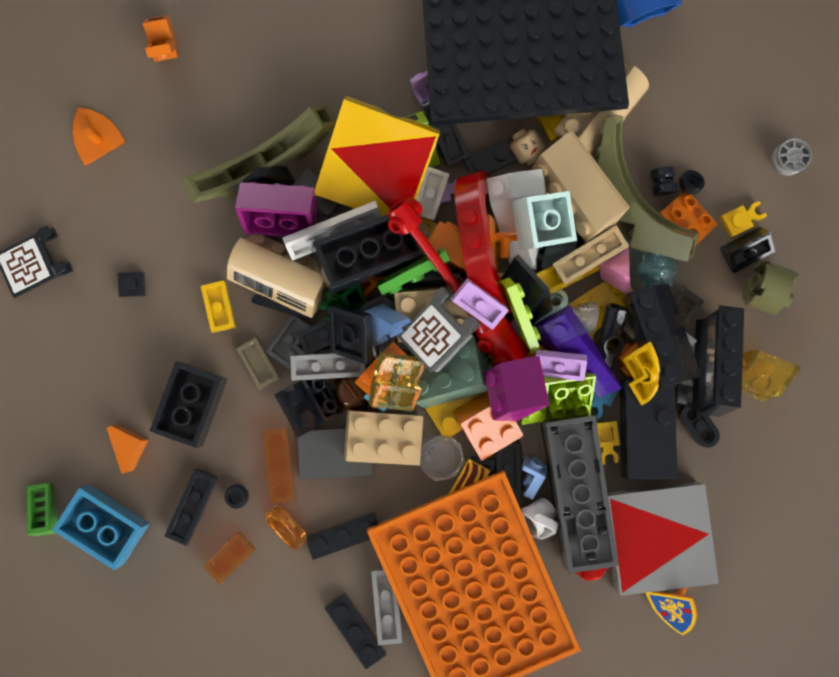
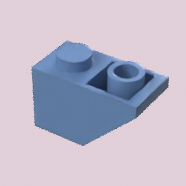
M384 304L364 311L372 314V337L375 346L388 341L387 335L392 338L404 332L402 327L411 323L407 316Z

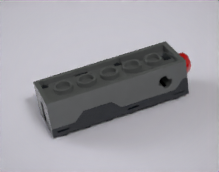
M583 415L541 422L553 506L556 510L555 519L559 523L557 532L562 565L568 573H575L583 580H598L609 567L619 566L596 416Z

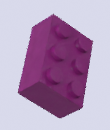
M240 182L235 209L245 234L285 237L319 223L320 212L314 187L306 185L288 186L279 183L273 185L260 184L258 182Z

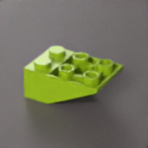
M585 372L584 381L544 377L550 405L519 421L521 425L590 415L596 375Z

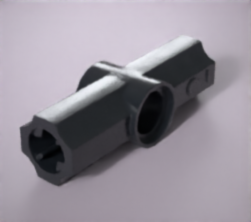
M609 303L606 306L601 328L593 336L596 347L611 370L613 369L616 355L624 348V340L621 337L629 311L627 307L615 303Z

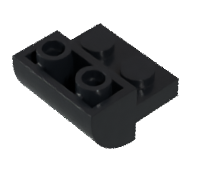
M325 379L300 380L274 395L297 438L344 413Z

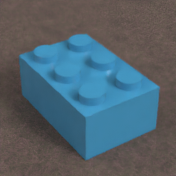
M87 485L77 490L52 531L108 567L116 570L126 563L150 525V522L92 485Z

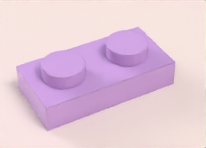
M468 278L452 297L454 303L492 330L509 311L507 306Z
M536 350V356L540 357L544 377L584 381L587 355Z

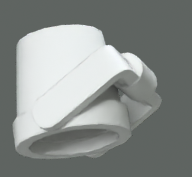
M538 498L528 506L521 508L533 538L543 540L557 533L559 523L553 520L556 516V510L547 499Z

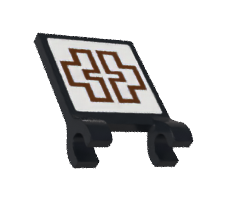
M42 227L34 235L0 252V269L13 298L54 278L74 271L70 262L64 263V261L53 264L44 242L58 237L55 228Z

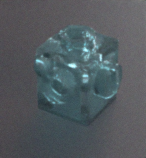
M644 253L642 262H639L637 265V276L641 277L643 287L669 284L670 288H672L677 273L675 259L654 253Z

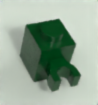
M359 284L333 295L329 294L328 289L324 290L323 294L327 301H322L318 306L322 310H327L328 306L339 304L358 310L367 300ZM329 312L323 316L326 321H329Z

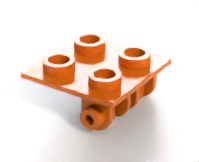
M685 192L681 193L665 209L659 212L663 217L675 224L699 232L696 245L718 225L692 195Z

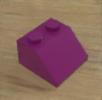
M539 356L500 363L484 372L493 421L517 422L550 405Z

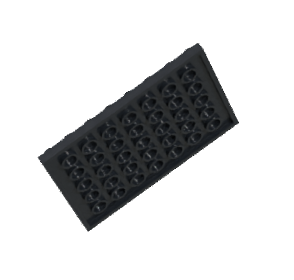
M422 0L432 126L628 109L629 98L617 0Z

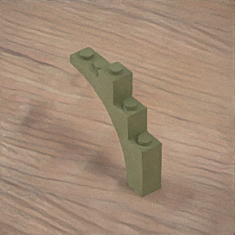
M325 104L310 106L286 128L251 151L217 167L185 176L181 183L193 203L223 196L224 199L237 197L240 182L257 167H283L290 160L304 158L335 128L336 121Z
M611 115L606 117L600 129V134L603 137L602 143L597 148L596 159L598 161L596 163L630 207L618 220L635 224L632 225L629 232V239L632 240L630 248L688 262L694 255L699 232L675 224L663 217L648 204L637 190L629 175L624 159L621 136L623 116Z

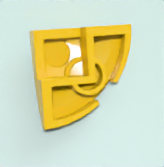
M651 342L622 359L635 380L629 386L641 406L652 399L659 386L660 366Z

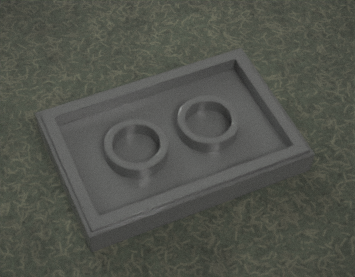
M346 428L311 430L298 437L300 480L373 475L372 463L344 460Z

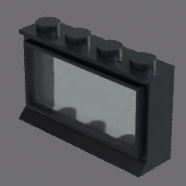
M719 305L718 310L707 318L696 320L695 340L697 341L695 342L694 356L701 377L693 379L692 414L719 417L741 408L744 308Z

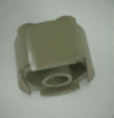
M764 259L759 261L753 268V271L756 272L753 279L748 277L742 301L746 302L744 303L746 306L770 315H777L783 307L788 308L791 305L794 297L791 291L798 280L799 274Z

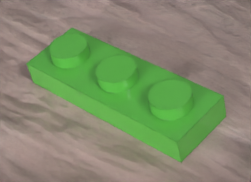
M445 247L436 250V252L447 265L446 262L450 261ZM425 256L378 280L377 287L382 295L386 293L391 295L401 290L403 284L409 281L411 283L418 282L425 277V273L432 269L436 272L437 269L429 258Z

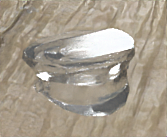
M435 435L424 439L421 443L420 457L422 471L434 481L455 478L465 464L461 443L453 437L446 435Z

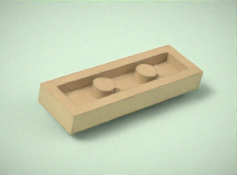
M614 226L553 263L552 266L565 286L625 250L629 245L618 227Z

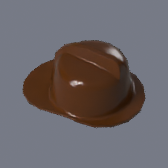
M359 377L335 379L332 386L333 394L346 415L347 410L381 412L364 398L366 393L355 383Z

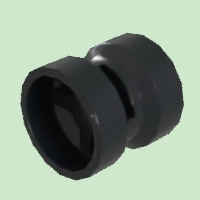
M661 167L650 171L651 179L654 181V187L652 188L654 196L669 195L678 191L677 184L673 178L675 176L674 167Z

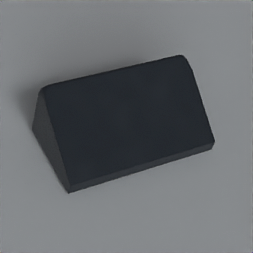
M762 227L720 247L721 253L732 273L775 252L771 232Z

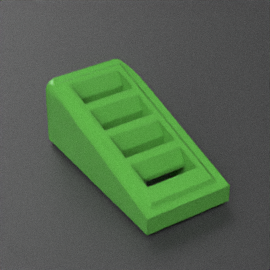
M52 483L27 486V535L42 536L55 534L52 529L58 520ZM45 492V496L36 498L35 493ZM45 502V506L37 507L36 503ZM45 512V516L38 517V513ZM45 522L44 527L39 526V523Z

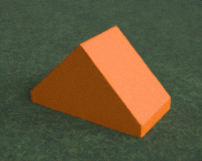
M120 425L106 427L121 474L133 471L149 439Z

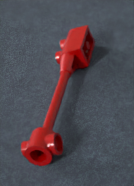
M413 198L401 200L386 213L390 219L388 222L389 229L401 235L410 233L455 294L461 287V284L418 227L423 221L420 217L423 211L421 204ZM467 312L468 317H469V316H471L472 318L474 317L473 315H471L470 313ZM505 317L500 320L493 330L478 320L481 323L479 328L475 330V335L480 340L478 348L484 353H490L493 357L492 367L500 363L526 357L529 350Z

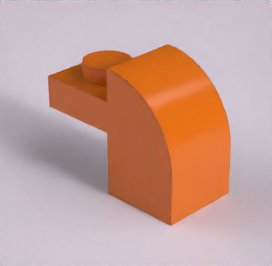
M169 14L145 19L142 24L148 40V44L145 47L147 57H153L154 62L177 58L178 47Z

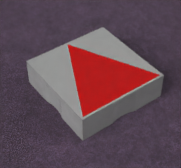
M692 481L662 485L653 489H627L607 492L619 566L611 567L614 590L620 596L719 584L705 484Z

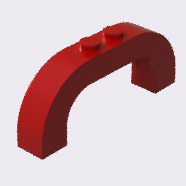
M482 170L458 177L455 183V205L464 264L468 279L507 306L509 311L506 314L512 313L496 269L485 201L490 200L486 179L491 177L486 171Z

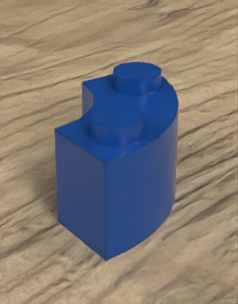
M617 0L619 25L621 27H633L650 18L664 16L683 4L682 0Z

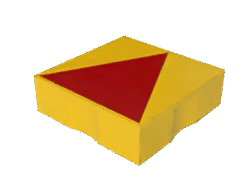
M346 96L343 100L315 187V194L354 209L375 201L381 217L385 216L390 208L405 198L416 200L440 135L439 129L409 118L391 115L379 107Z

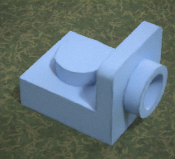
M525 456L522 470L527 472L522 485L525 486L524 496L533 500L546 478L547 465L536 457Z

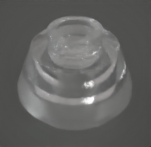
M593 301L579 303L577 308L573 307L572 309L587 333L590 334L594 332L598 322L599 306Z

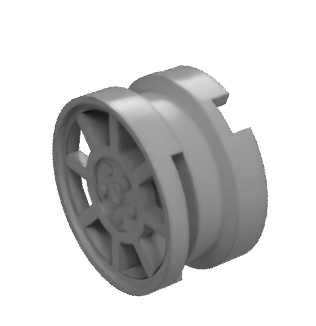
M798 138L786 140L777 146L771 155L773 168L779 174L785 176L794 175L805 169L812 159L810 146Z

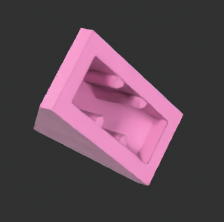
M628 247L599 265L601 279L625 294L631 292Z

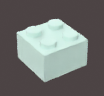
M570 191L511 201L519 251L577 241Z

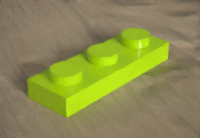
M510 277L500 281L525 346L531 354L535 353L536 350H541L538 343L541 340L540 334L535 326L532 327L530 319L533 318L528 305L524 306L521 299L525 297L519 283L515 284Z

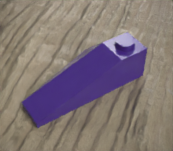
M570 305L532 325V327L535 326L540 334L541 340L538 343L548 351L587 355L586 372L596 375L594 394L597 397L602 398L621 389L622 386Z

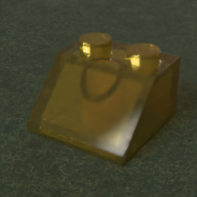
M759 350L743 353L742 393H751L755 399L760 401L779 398L800 372L801 366Z

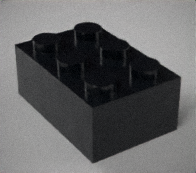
M175 361L150 432L194 448L202 447L228 378L184 362Z

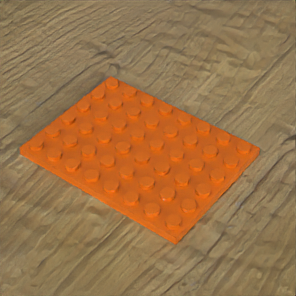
M504 470L367 529L373 547L431 677H521L581 651Z

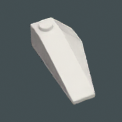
M542 169L507 173L486 179L490 204L499 232L516 231L511 201L546 194ZM510 241L509 263L519 254L532 270H536L539 247L519 251L518 241Z

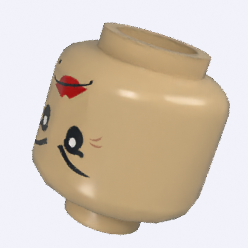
M524 128L512 136L514 141L509 146L518 162L521 164L527 163L528 166L537 161L545 149V144L537 132L533 129L526 132Z

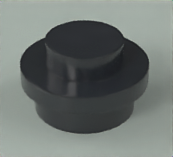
M231 485L225 491V502L229 507L239 509L248 502L249 492L243 485Z

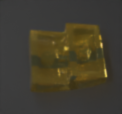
M380 352L372 377L369 405L377 408L413 411L422 391L417 384L425 366L417 357Z

